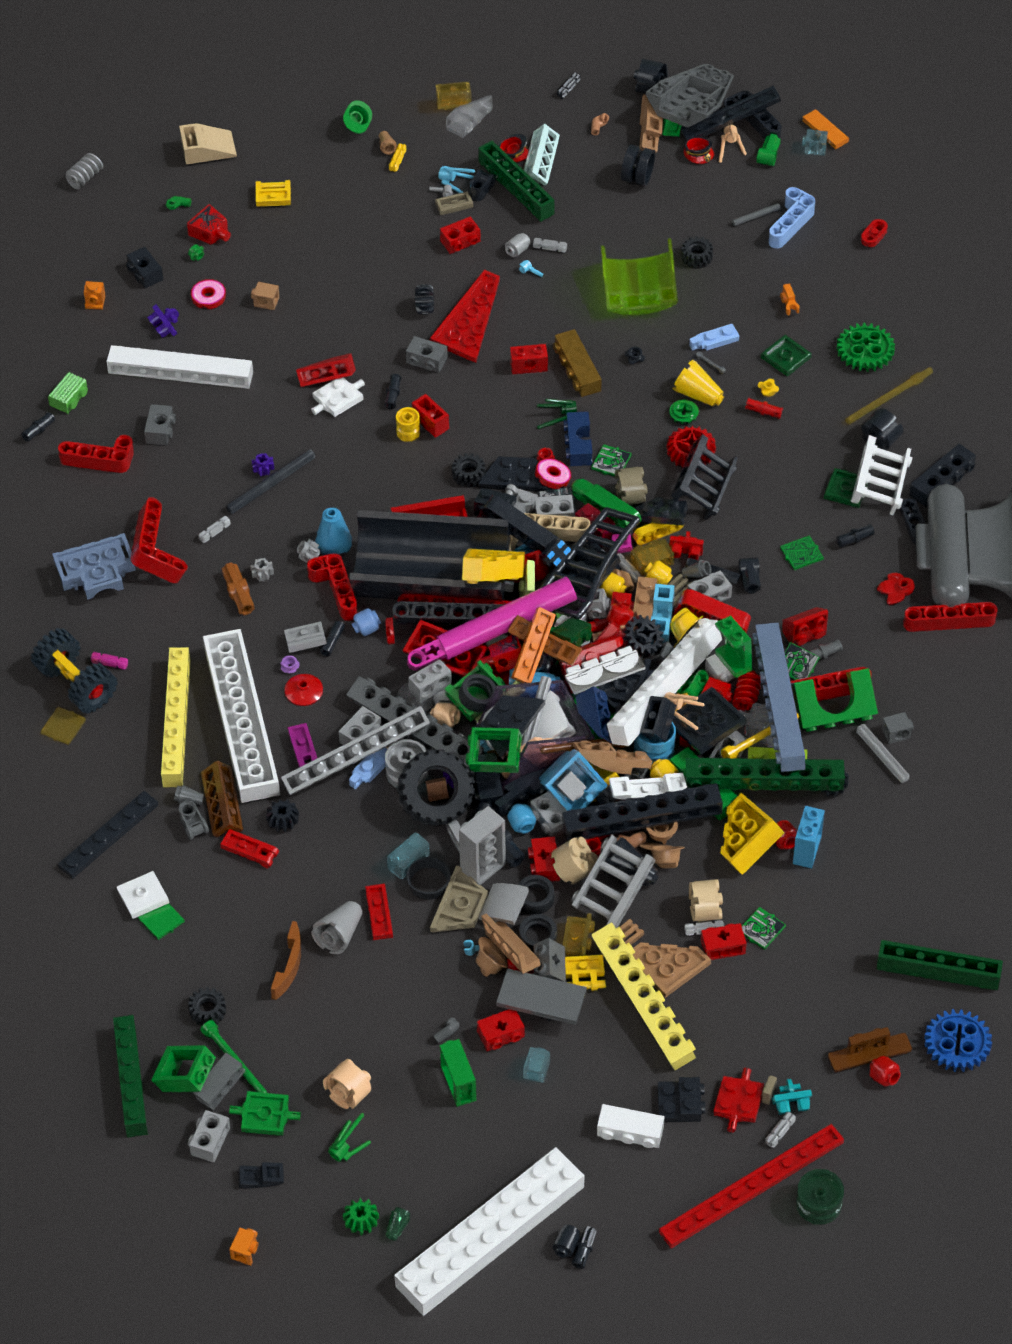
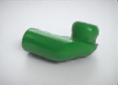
M173 196L166 201V207L170 210L180 206L190 207L192 200L191 198Z

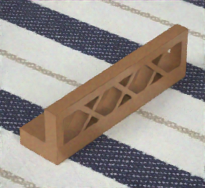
M487 913L481 916L486 935L522 974L541 965L539 958L506 923L500 921L495 923Z

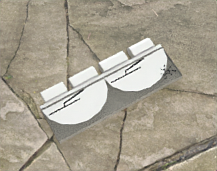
M628 646L617 650L618 656H616L615 652L600 656L601 663L598 662L597 658L583 662V669H581L579 664L566 668L567 675H565V678L575 695L592 686L597 687L645 669V665L637 651H632V648Z

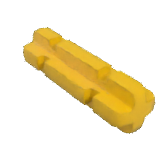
M400 143L397 145V150H395L392 161L389 163L390 171L396 172L406 152L405 144L402 145Z

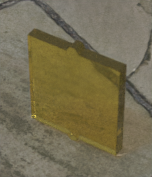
M58 707L41 730V734L53 738L54 741L58 740L69 745L86 721V718L75 714L74 711Z

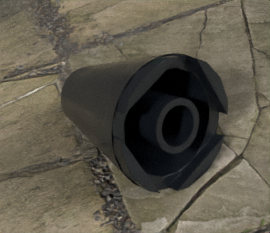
M623 837L615 844L639 858H645ZM613 852L605 861L630 876L635 875L638 870L636 868L637 865ZM654 865L642 885L648 887L650 884L654 885L659 875L657 874L658 869Z

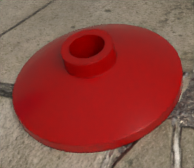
M310 674L296 675L289 679L285 685L286 698L297 706L312 705L323 694L321 681Z

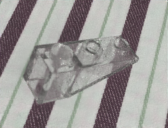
M489 95L455 108L446 117L447 130L464 138L473 130L477 123L482 121L487 113L492 111V96Z

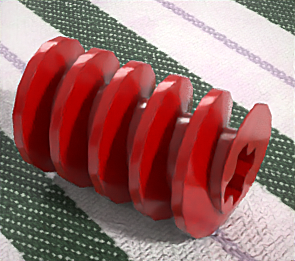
M753 670L738 677L732 705L738 711L756 708L761 681L760 676Z

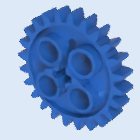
M952 1009L950 1015L944 1011L943 1017L937 1014L936 1020L931 1019L930 1026L927 1025L924 1037L925 1047H928L927 1054H932V1061L939 1059L938 1066L944 1063L946 1064V1070L953 1066L954 1072H956L957 1067H960L962 1072H964L965 1067L973 1070L974 1064L980 1067L981 1061H986V1055L989 1056L992 1046V1034H988L989 1027H984V1020L978 1022V1015L972 1018L970 1011L963 1015L962 1009L959 1014H956L955 1010ZM960 1025L962 1028L960 1035L959 1055L956 1056V1036L958 1026Z

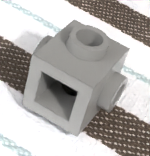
M604 588L597 589L593 603L586 611L589 620L607 618L611 607V600L607 598Z

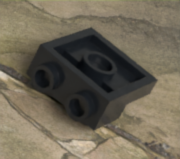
M679 1077V1081L658 1082L659 1115L664 1116V1122H701V1114H705V1101H701V1096L704 1095L705 1089L704 1083H700V1077Z

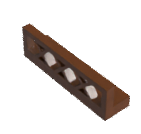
M217 760L201 772L214 837H219L229 829L239 833L243 831L231 766ZM213 772V777L210 782L208 775ZM216 786L217 790L213 798L212 792L214 790V787ZM219 802L220 806L216 814L215 808L217 806V803ZM222 818L223 825L220 828H218V824Z

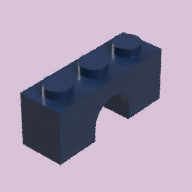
M589 412L567 413V420H563L564 431H567V434H565V445L569 446V448H566V459H570V466L592 465L591 439H580L590 437Z

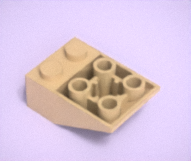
M197 123L179 126L186 164L237 157L231 131Z

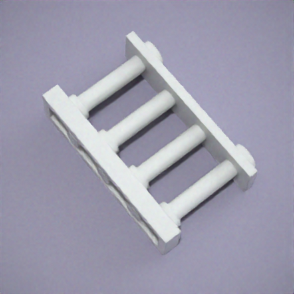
M869 435L864 446L851 502L858 504L861 497L878 500L892 505L890 515H893L895 510L900 509L903 499L900 498L906 469L910 467L912 457H910L911 449L907 448L905 455L901 456L877 448L875 445L876 437ZM877 455L901 463L900 470L874 462V459L871 458ZM875 469L898 477L897 484L871 476L868 470ZM865 483H872L895 491L894 497L868 490L865 487Z

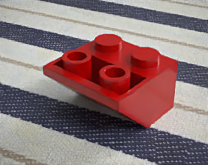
M815 607L783 619L782 632L788 642L798 646L825 636L828 610Z

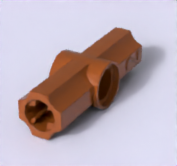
M227 563L222 568V574L227 583L231 600H234L239 614H251L255 608L250 597L247 581L245 578H242L237 564Z

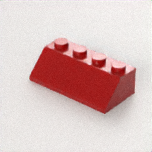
M420 620L405 645L403 652L409 654L411 651L437 640L436 636L447 632V630ZM479 645L449 660L444 658L441 661L451 672L464 677L477 666L480 658L490 654L488 647ZM431 649L429 654L433 653L436 656L437 651Z

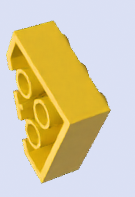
M468 549L463 557L462 580H467L469 584H478V581L499 582L501 579L519 580L524 575L525 552Z
M741 793L727 807L728 821L724 825L723 837L725 840L724 846H721L720 853L732 867L743 875L784 832L772 818Z

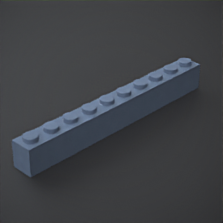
M779 623L756 625V633H752L753 644H757L755 646V655L759 657L757 659L758 670H762L760 672V681L765 684L762 685L763 696H767L765 698L766 710H770L767 714L768 723H772L770 725L771 737H775L773 739V749L778 751L775 752L776 764H780L781 772L805 770V752Z

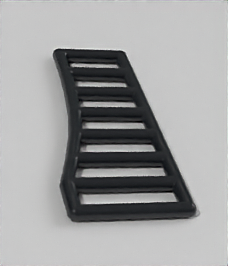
M608 507L601 511L571 548L573 552L558 568L552 571L539 587L540 589L553 583L555 580L567 577L572 585L589 590L587 598L576 594L577 600L573 602L582 604L577 611L561 607L553 612L575 619L582 618L593 603L609 563L640 522L638 516ZM609 515L629 521L630 523L625 528L603 521ZM599 528L619 534V537L616 541H612L592 534ZM590 541L610 549L605 555L583 548V545ZM576 554L602 561L599 568H595L572 559ZM565 567H570L595 575L591 583L562 574L561 572Z

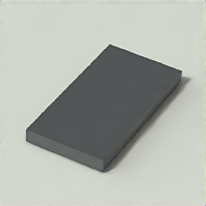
M507 968L496 1006L576 1025L587 987L529 973L522 974L521 971Z

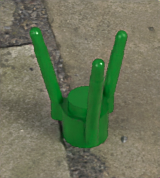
M361 1113L351 1126V1121L348 1120L334 1143L329 1147L328 1153L336 1161L340 1162L342 1159L347 1161L351 1156L371 1143L368 1140L349 1152L350 1146L345 1142L364 1117V1113Z

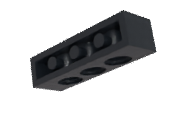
M959 443L911 483L909 496L927 507L928 496L932 489L943 484L953 485L958 483L966 473L973 471L976 465V455Z

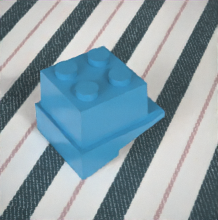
M575 749L571 752L565 751L539 777L540 783L567 811L586 808L608 786L582 754ZM566 769L572 771L587 787L584 790V794L578 800H569L553 784Z

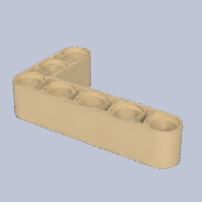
M524 513L563 541L577 542L590 526V521L584 517ZM511 534L509 551H514L518 539Z

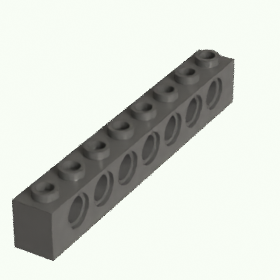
M359 676L346 694L352 702L360 707L364 706L387 723L398 718L401 712L408 713L418 708L415 705L408 706L407 702L398 695L396 698L390 695L391 692L385 687L379 688L375 686L376 683L368 677L364 679ZM375 693L373 698L368 699L370 694ZM390 702L389 707L383 708L385 703ZM427 715L430 722L428 726L409 735L429 749H443L445 752L455 753L457 758L461 757L465 761L466 767L469 766L466 764V754L460 755L464 749H468L467 753L470 752L468 738L461 733L458 735L453 733V729L444 723L443 725L438 724V720L433 716ZM437 730L434 736H429L431 731ZM451 739L452 743L445 746V742ZM479 745L478 755L485 754L484 748Z

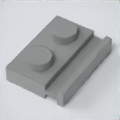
M321 621L284 630L289 653L327 644Z

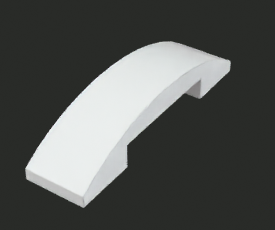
M683 773L665 774L663 778L629 780L628 777L609 778L613 798L621 800L636 799L647 795L663 794L668 791L673 792L687 788Z

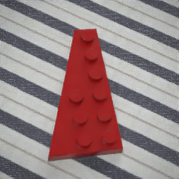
M484 270L431 336L430 341L447 346V351L476 363L500 282V276Z

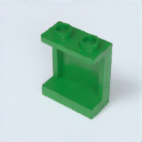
M731 615L716 622L715 627L725 637V645L715 649V655L735 678L752 671L751 638Z
M481 660L477 662V666L455 685L449 684L444 688L445 696L456 705L470 722L482 712H474L467 709L459 699L458 692L466 677L473 674H481L490 678L497 687L495 700L502 691H505V682L499 676L496 678L492 673V668L487 663L483 664ZM473 686L467 688L473 697L481 700L488 699V695L483 689Z

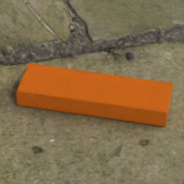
M816 109L803 116L802 121L835 150L849 142V137Z

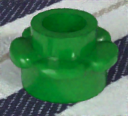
M197 244L193 245L188 251L190 259L193 261L202 259L204 248Z

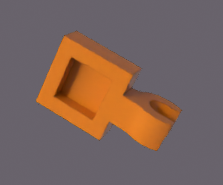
M790 283L783 285L780 297L782 303L786 305V314L789 316L791 309H794L798 314L800 307L795 301V294Z

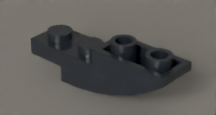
M547 769L531 772L504 786V796L494 802L495 812L502 817L509 813L512 806L520 803L523 804L529 797L534 800L548 792L539 779Z

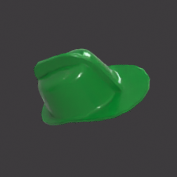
M357 100L348 105L343 115L345 126L350 131L358 134L364 133L367 130L372 119L370 107L365 102Z

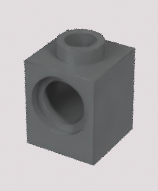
M905 712L883 718L882 731L888 744L911 738L914 726L912 720L908 719Z

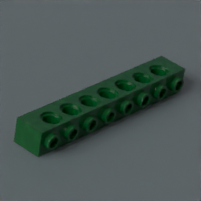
M686 758L685 782L687 788L717 783L719 789L838 791L844 790V760L805 759V770L781 772L780 764H776V759Z

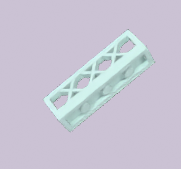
M543 124L533 132L524 171L532 179H536L544 186L548 184L560 136L546 124ZM548 134L553 137V141H550ZM545 146L548 147L550 153H547ZM542 158L545 159L547 164L546 166L544 165ZM539 170L542 171L544 177L538 174Z

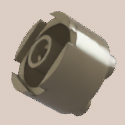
M637 466L615 470V479H618L615 485L617 497L628 505L646 502L645 495L648 494L646 483L643 484L642 480L644 478L643 467Z

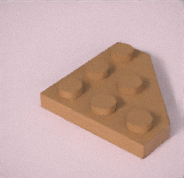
M640 942L633 948L635 953L632 954L635 960L638 958L641 960L645 967L642 970L645 976L648 974L651 976L655 983L654 987L665 998L711 964V959L698 946L681 948L677 947V945L661 944V946L649 945V943Z

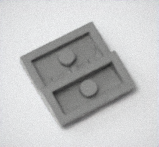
M506 883L493 884L479 915V920H482L481 916L487 913L495 923L500 921L515 925L529 892L528 887Z

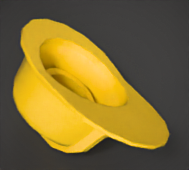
M683 608L672 618L670 629L677 643L687 630L695 625L703 616L698 618L687 608Z

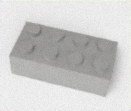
M489 806L484 810L478 811L473 819L463 823L459 829L460 868H462L464 874L476 880L478 885L483 884L506 865L505 820Z

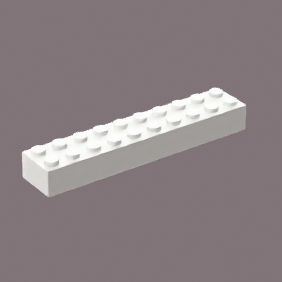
M241 629L203 636L205 653L241 803L279 796V781Z
M555 1147L395 1274V1287L423 1316L426 1315L583 1189L584 1174Z

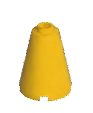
M690 361L688 363L690 367L682 370L674 383L675 387H673V390L710 406H719L724 399V396H722L723 391L696 361Z

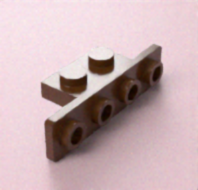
M888 1027L882 1029L875 1028L871 1032L852 1035L848 1038L847 1048L829 1053L828 1058L834 1072H839L871 1063L880 1056L890 1058L912 1051V1047L906 1033L890 1036Z

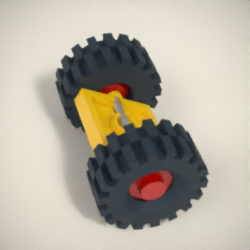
M57 628L55 632L53 630L49 631V635L45 634L43 639L37 642L38 646H34V652L31 653L32 664L46 677L53 678L54 675L57 677L62 673L66 679H70L72 682L70 683L71 688L68 689V698L83 713L95 712L96 708L100 709L104 703L107 704L109 702V698L113 697L112 692L116 691L117 688L115 686L118 685L117 678L104 665L100 663L97 665L95 663L92 664V667L87 666L85 671H79L72 664V662L75 663L77 660L75 657L79 656L80 652L78 651L81 650V647L79 646L80 643L64 628Z

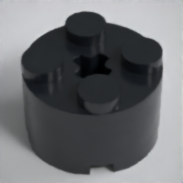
M642 59L639 70L636 69L634 73V79L636 80L635 91L646 94V91L655 84L667 78V64Z
M883 408L876 409L861 425L863 440L867 442L869 435L876 437L875 445L883 450L889 449L902 436L904 430L901 423L899 425L896 423L895 420L897 418Z

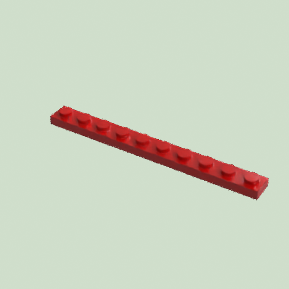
M832 1124L828 1125L659 1229L660 1235L672 1249L844 1143V1138Z

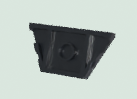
M498 456L479 481V489L505 490L508 484H512L524 491H550V488L541 484L538 476L537 478L535 476V468L538 464L535 458Z
M657 497L635 507V509L641 516V522L683 526L688 505L687 501L677 498L663 499L662 497Z
M645 659V662H643L645 665L644 670L600 685L599 689L606 692L608 707L616 714L644 683L651 666L650 659Z
M502 695L482 721L480 727L519 729L522 735L546 704L545 700ZM489 740L499 759L503 760L509 752L510 740Z

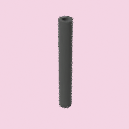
M779 203L733 219L732 224L735 227L781 210V206Z

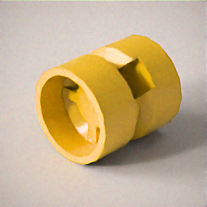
M402 408L396 414L397 436L402 441H414L420 435L419 413L414 408Z

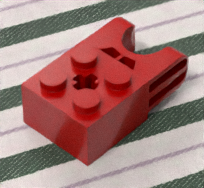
M615 635L580 646L582 651L573 666L579 664L581 667L583 662L597 658L598 662L601 663L600 656L611 653L616 648L622 646V636ZM558 660L567 691L573 694L565 678V675H567L566 668L572 666Z

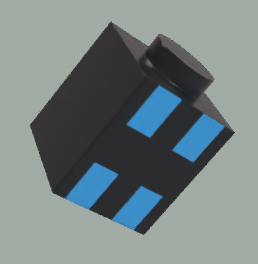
M559 538L553 539L539 556L542 558V563L552 569L558 568L573 551Z

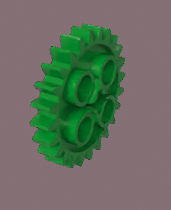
M856 323V328L850 325L849 330L844 329V333H840V337L837 340L838 356L841 357V361H846V366L852 364V369L859 367V371H861L862 368H865L866 372L869 371V368H872L873 371H876V367L882 369L883 364L887 366L888 361H892V356H894L895 343H893L894 338H890L891 333L885 334L886 329L879 330V325L874 328L873 323L869 326H866V323H863V326Z

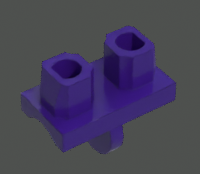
M157 304L154 305L152 308L155 312L147 318L154 327L163 322L155 328L163 338L169 333L173 336L178 334L170 322L176 323L178 321L179 312L174 308H166L165 314H163Z

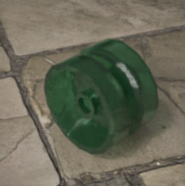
M815 1169L804 1174L797 1188L796 1207L799 1214L808 1222L822 1225L832 1222L839 1216L844 1199V1185L841 1179L835 1173L826 1169Z

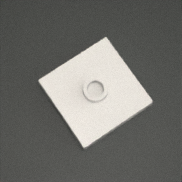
M153 871L117 886V891L132 919L169 903V899Z

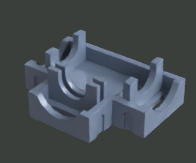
M124 533L52 554L64 591L72 588L79 590L78 587L83 586L87 600L93 598L95 594L104 589L123 590L121 576L124 577L125 573L136 570V566L132 564L130 559L132 552ZM122 546L126 549L129 558H125ZM60 564L64 565L67 576H64Z

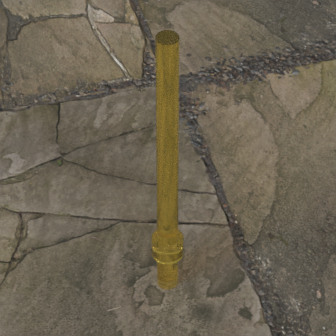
M928 367L920 373L913 374L906 382L845 419L848 424L853 423L914 384L918 385L923 382L924 378L933 373L932 368Z

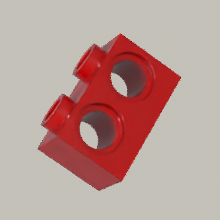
M470 216L440 228V241L449 254L481 242L480 228Z

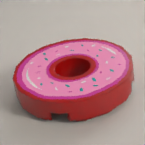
M205 279L199 281L191 289V299L199 308L207 307V309H214L225 301L226 289L217 280ZM207 293H212L211 296H205Z
M548 458L538 462L535 468L536 478L538 476L539 482L544 486L560 489L563 486L566 487L570 482L571 471L563 462Z

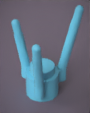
M442 166L439 170L438 178L442 180L441 184L450 185L456 192L463 193V191L449 182L454 181L456 176L473 179L474 176L459 172L474 173L475 170Z

